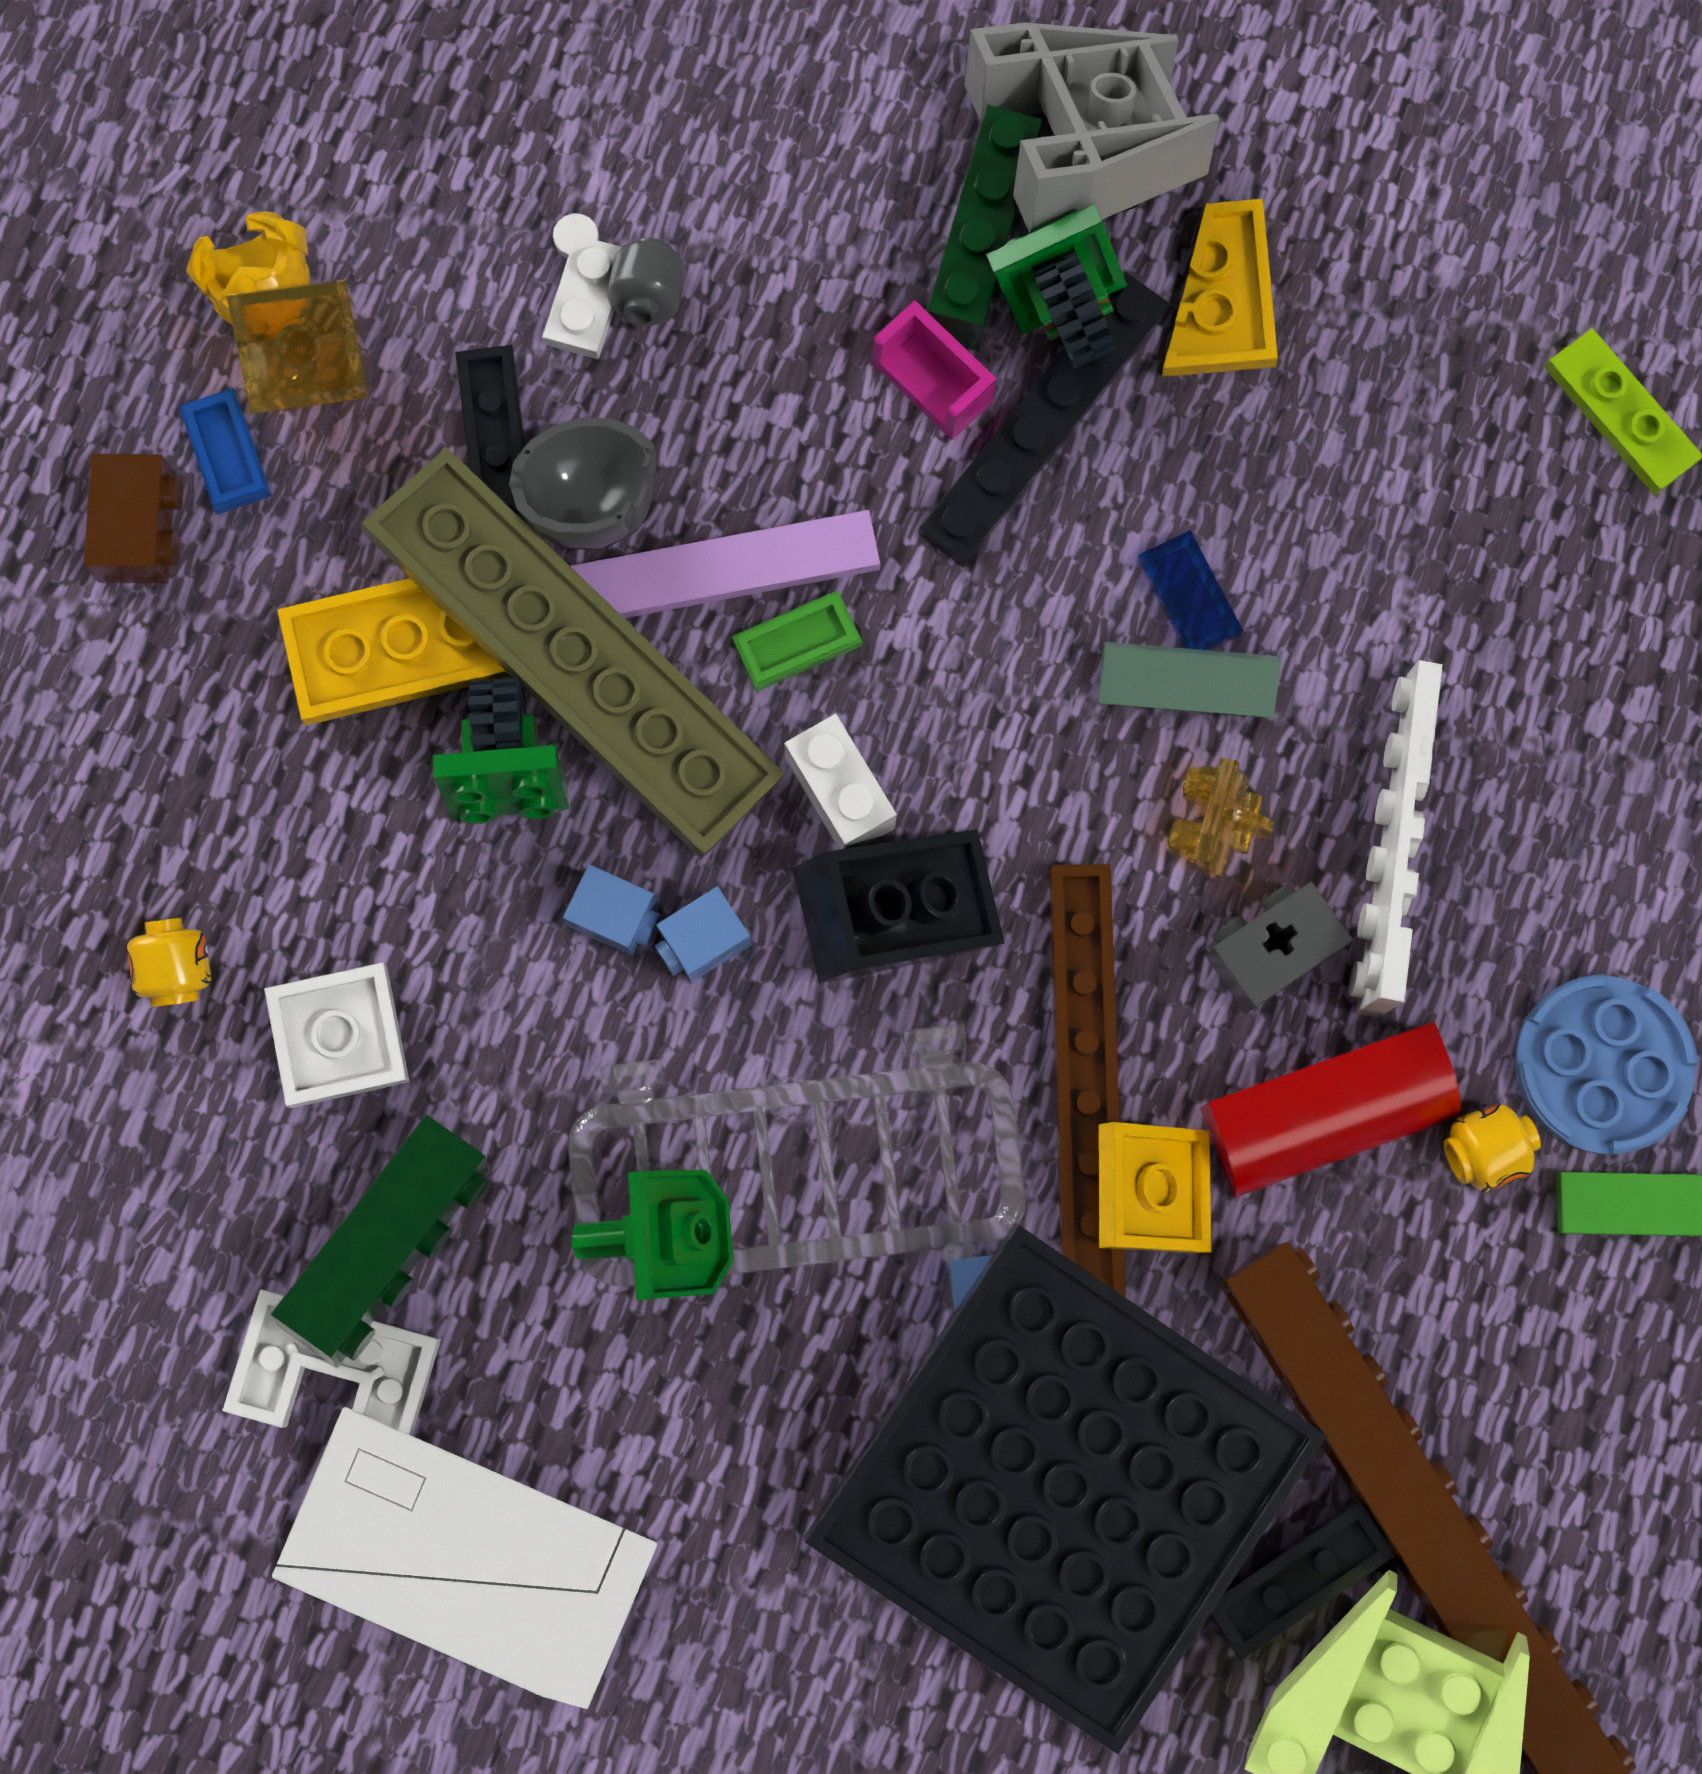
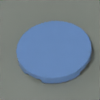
M1603 974L1585 976L1569 981L1546 994L1533 1007L1524 1020L1517 1038L1514 1065L1521 1096L1533 1117L1547 1132L1561 1142L1578 1150L1594 1154L1613 1155L1648 1147L1664 1138L1680 1123L1688 1111L1687 1106L1694 1088L1695 1065L1698 1064V1057L1693 1037L1685 1020L1664 996L1651 987L1646 988L1627 979L1604 976Z

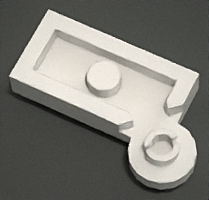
M573 213L564 216L554 227L553 239L556 249L562 256L568 259L542 338L544 345L599 359L614 313V309L610 306L607 297L608 285L615 254L622 247L599 241L596 224L591 218L583 214Z

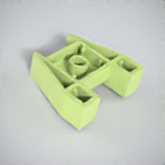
M1388 1570L1274 1690L1250 1744L1244 1769L1253 1774H1316L1330 1740L1335 1735L1411 1774H1520L1530 1659L1527 1636L1517 1632L1504 1663L1482 1654L1390 1609L1397 1593L1398 1574Z

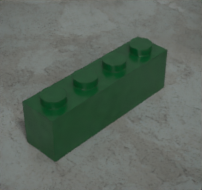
M988 104L926 310L964 348L979 351L998 285V280L986 254L1003 247L1011 240L1019 213L1013 193L1021 140L1039 138L1042 123L1040 118Z
M426 1114L270 1315L277 1326L335 1368H338L346 1357L354 1361L373 1338L375 1329L370 1325L385 1306L391 1310L394 1309L410 1290L414 1278L409 1276L417 1263L423 1256L432 1259L444 1246L452 1232V1229L447 1224L459 1208L463 1206L469 1210L486 1190L489 1184V1179L485 1177L488 1171L486 1156Z

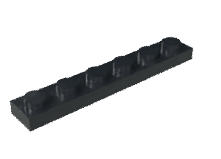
M1125 272L1123 274L1127 286L1108 295L1114 311L1104 316L1117 349L1074 369L1064 347L919 527L918 534L963 568L1168 314L1171 304L1129 273Z

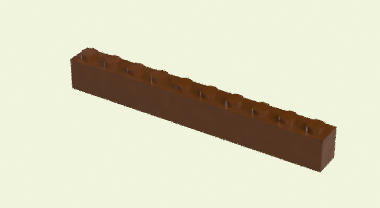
M1288 1242L1277 1244L1219 1281V1287L1303 1419L1327 1435L1321 1447L1354 1499L1362 1502L1396 1554L1393 1560L1438 1631L1501 1663H1504L1517 1632L1527 1636L1530 1659L1521 1761L1529 1774H1630L1631 1771L1636 1769L1634 1760L1620 1740L1613 1734L1606 1737L1593 1717L1600 1712V1709L1591 1693L1580 1680L1575 1679L1571 1682L1562 1669L1558 1660L1564 1657V1653L1555 1637L1542 1623L1535 1627L1522 1605L1528 1602V1597L1521 1584L1508 1569L1505 1568L1500 1572L1488 1554L1487 1550L1493 1547V1543L1482 1524L1472 1514L1465 1517L1452 1498V1495L1457 1493L1458 1489L1448 1471L1438 1460L1430 1463L1417 1442L1423 1438V1434L1414 1418L1403 1406L1395 1409L1382 1389L1389 1384L1383 1370L1369 1353L1361 1356L1348 1336L1354 1331L1349 1317L1335 1300L1327 1303L1314 1282L1320 1279V1275L1308 1254L1301 1247L1293 1250Z

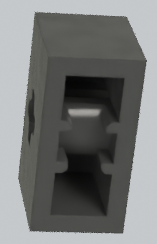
M1312 881L1297 891L1294 890L1290 883L1286 884L1260 903L1266 911L1248 924L1242 916H1239L1212 935L1217 945L1205 956L1246 1014L1353 941ZM1282 934L1287 943L1282 947L1281 951L1276 949L1268 953L1263 943L1269 937H1276Z

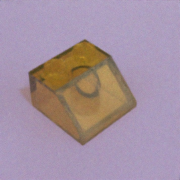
M347 279L227 295L251 414L368 398L370 377L361 328Z

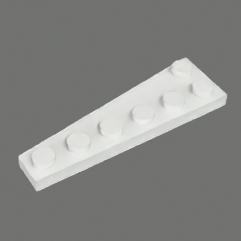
M1419 660L1406 677L1398 678L1395 686L1392 711L1401 712L1398 733H1390L1383 761L1384 767L1392 768L1389 790H1381L1375 811V823L1384 825L1381 847H1372L1366 871L1367 881L1375 882L1372 904L1365 903L1363 905L1358 922V938L1366 939L1363 962L1355 961L1349 981V996L1357 997L1355 1014L1379 1018L1402 1004L1405 1000L1413 929L1401 927L1402 916H1406L1411 900L1417 895L1419 873L1414 872L1413 869H1408L1407 866L1408 858L1415 857L1419 844L1423 840L1425 819L1423 818V812L1414 810L1415 800L1422 801L1429 785L1443 664Z

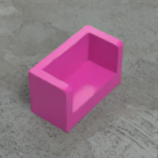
M915 300L873 339L872 364L951 440L956 438L992 404L997 378Z

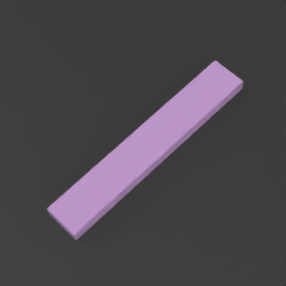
M869 510L582 563L572 565L571 567L623 618H629L880 570V560Z

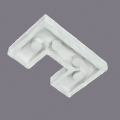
M260 1290L222 1411L281 1428L287 1427L304 1370L307 1368L360 1383L352 1410L411 1436L413 1435L441 1339L373 1321L370 1326L375 1329V1334L364 1351L354 1361L346 1357L340 1366L335 1368L277 1326L270 1314L284 1295Z

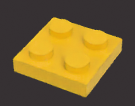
M1119 1122L1099 1124V1248L1195 1254L1211 1253L1210 1131Z

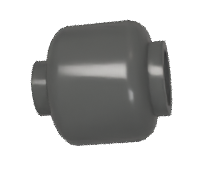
M641 238L624 245L615 254L607 290L610 306L634 326L650 327L669 321L677 314L681 303L686 277L684 262L669 244L659 239Z

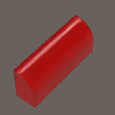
M1434 1021L1210 1101L1200 1107L1210 1131V1136L1234 1198L1456 1119L1460 1115L1461 1101L1450 1058Z

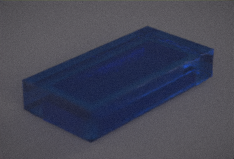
M1191 530L1138 555L1137 561L1183 648L1213 650L1242 635L1243 629Z

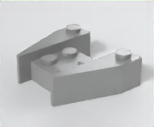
M1026 22L970 29L964 86L979 120H983L987 104L1025 115L1044 113L1055 135L1026 139L1020 142L1013 197L1030 234L1058 221V219L1068 213L1077 212L1094 203L1101 219H1104L1208 175L1220 119L1217 114L1186 117L1170 86L1179 42L1176 35Z

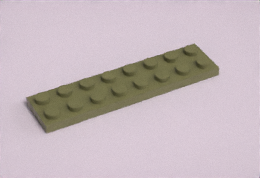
M447 447L361 522V532L510 676L513 678L519 677L521 686L701 860L784 777L785 773Z

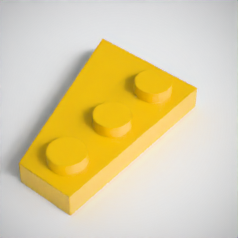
M1263 199L1206 203L1182 300L1177 312L1171 342L1166 354L1162 376L1276 367L1278 354Z

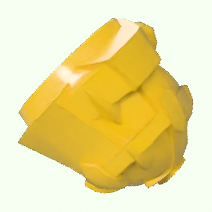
M268 211L250 213L245 217L247 231L261 232V235L240 245L213 250L215 246L209 236L200 237L193 245L194 248L186 271L200 291L214 304L215 311L227 322L237 328L276 334L290 327L289 323L299 313L309 291L310 274L305 258L308 255L307 230L295 222L284 220L279 213Z

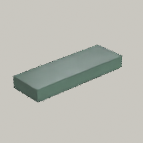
M1104 642L1098 702L1101 704L1274 718L1281 659L1279 656Z

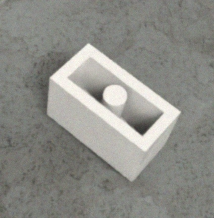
M837 714L832 715L784 743L787 763L839 850L866 846L895 829L896 812Z

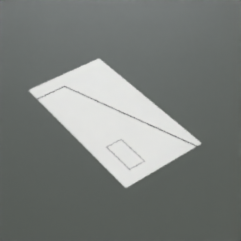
M343 1407L274 1569L272 1578L537 1695L588 1709L653 1557L657 1543L359 1412Z

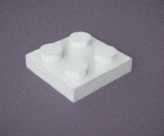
M384 963L264 988L287 1107H300L409 1082L388 968Z

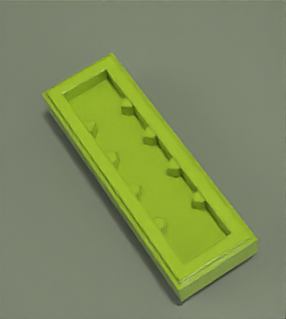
M1593 328L1552 357L1544 366L1546 371L1654 496L1702 459V453Z

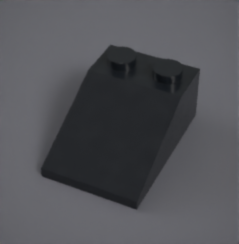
M978 829L826 851L793 868L819 984L866 976L1005 944Z

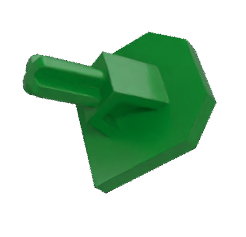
M706 1169L628 1172L631 1215L623 1216V1220L579 1223L574 1226L571 1247L577 1259L583 1261L626 1257V1260H634L636 1300L715 1294L733 1263L729 1199Z

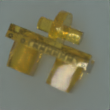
M1220 758L1218 768L1191 766L1188 768L1183 785V798L1187 803L1207 806L1203 824L1176 818L1168 839V848L1174 855L1191 862H1196L1204 874L1222 878L1230 845L1232 851L1248 854L1252 837H1269L1273 827V822L1270 819L1259 814L1263 797L1255 793H1245L1248 782L1247 776L1238 772L1240 764L1237 760ZM1244 793H1245L1243 805H1242V808H1241L1243 796H1244Z

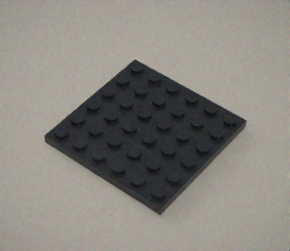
M1015 1222L805 1534L804 1541L1091 1737L1119 1754L1327 1435Z

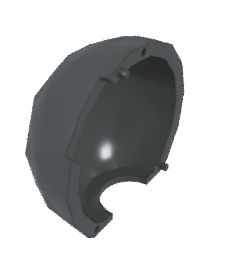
M578 418L553 425L530 440L513 463L509 486L520 516L540 537L574 550H603L634 534L647 516L656 482L657 462L655 447L636 427L612 418Z

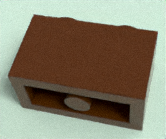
M91 454L84 567L99 583L169 584L170 565L176 566L180 558L179 536L176 530H172L173 510H180L182 508L183 484L180 475H175V472L162 454Z

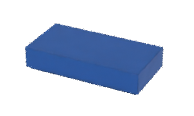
M234 388L179 406L212 506L217 515L272 496L243 408Z

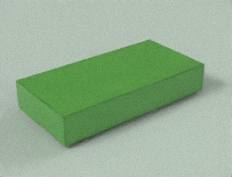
M838 590L732 636V641L756 692L862 646V640Z

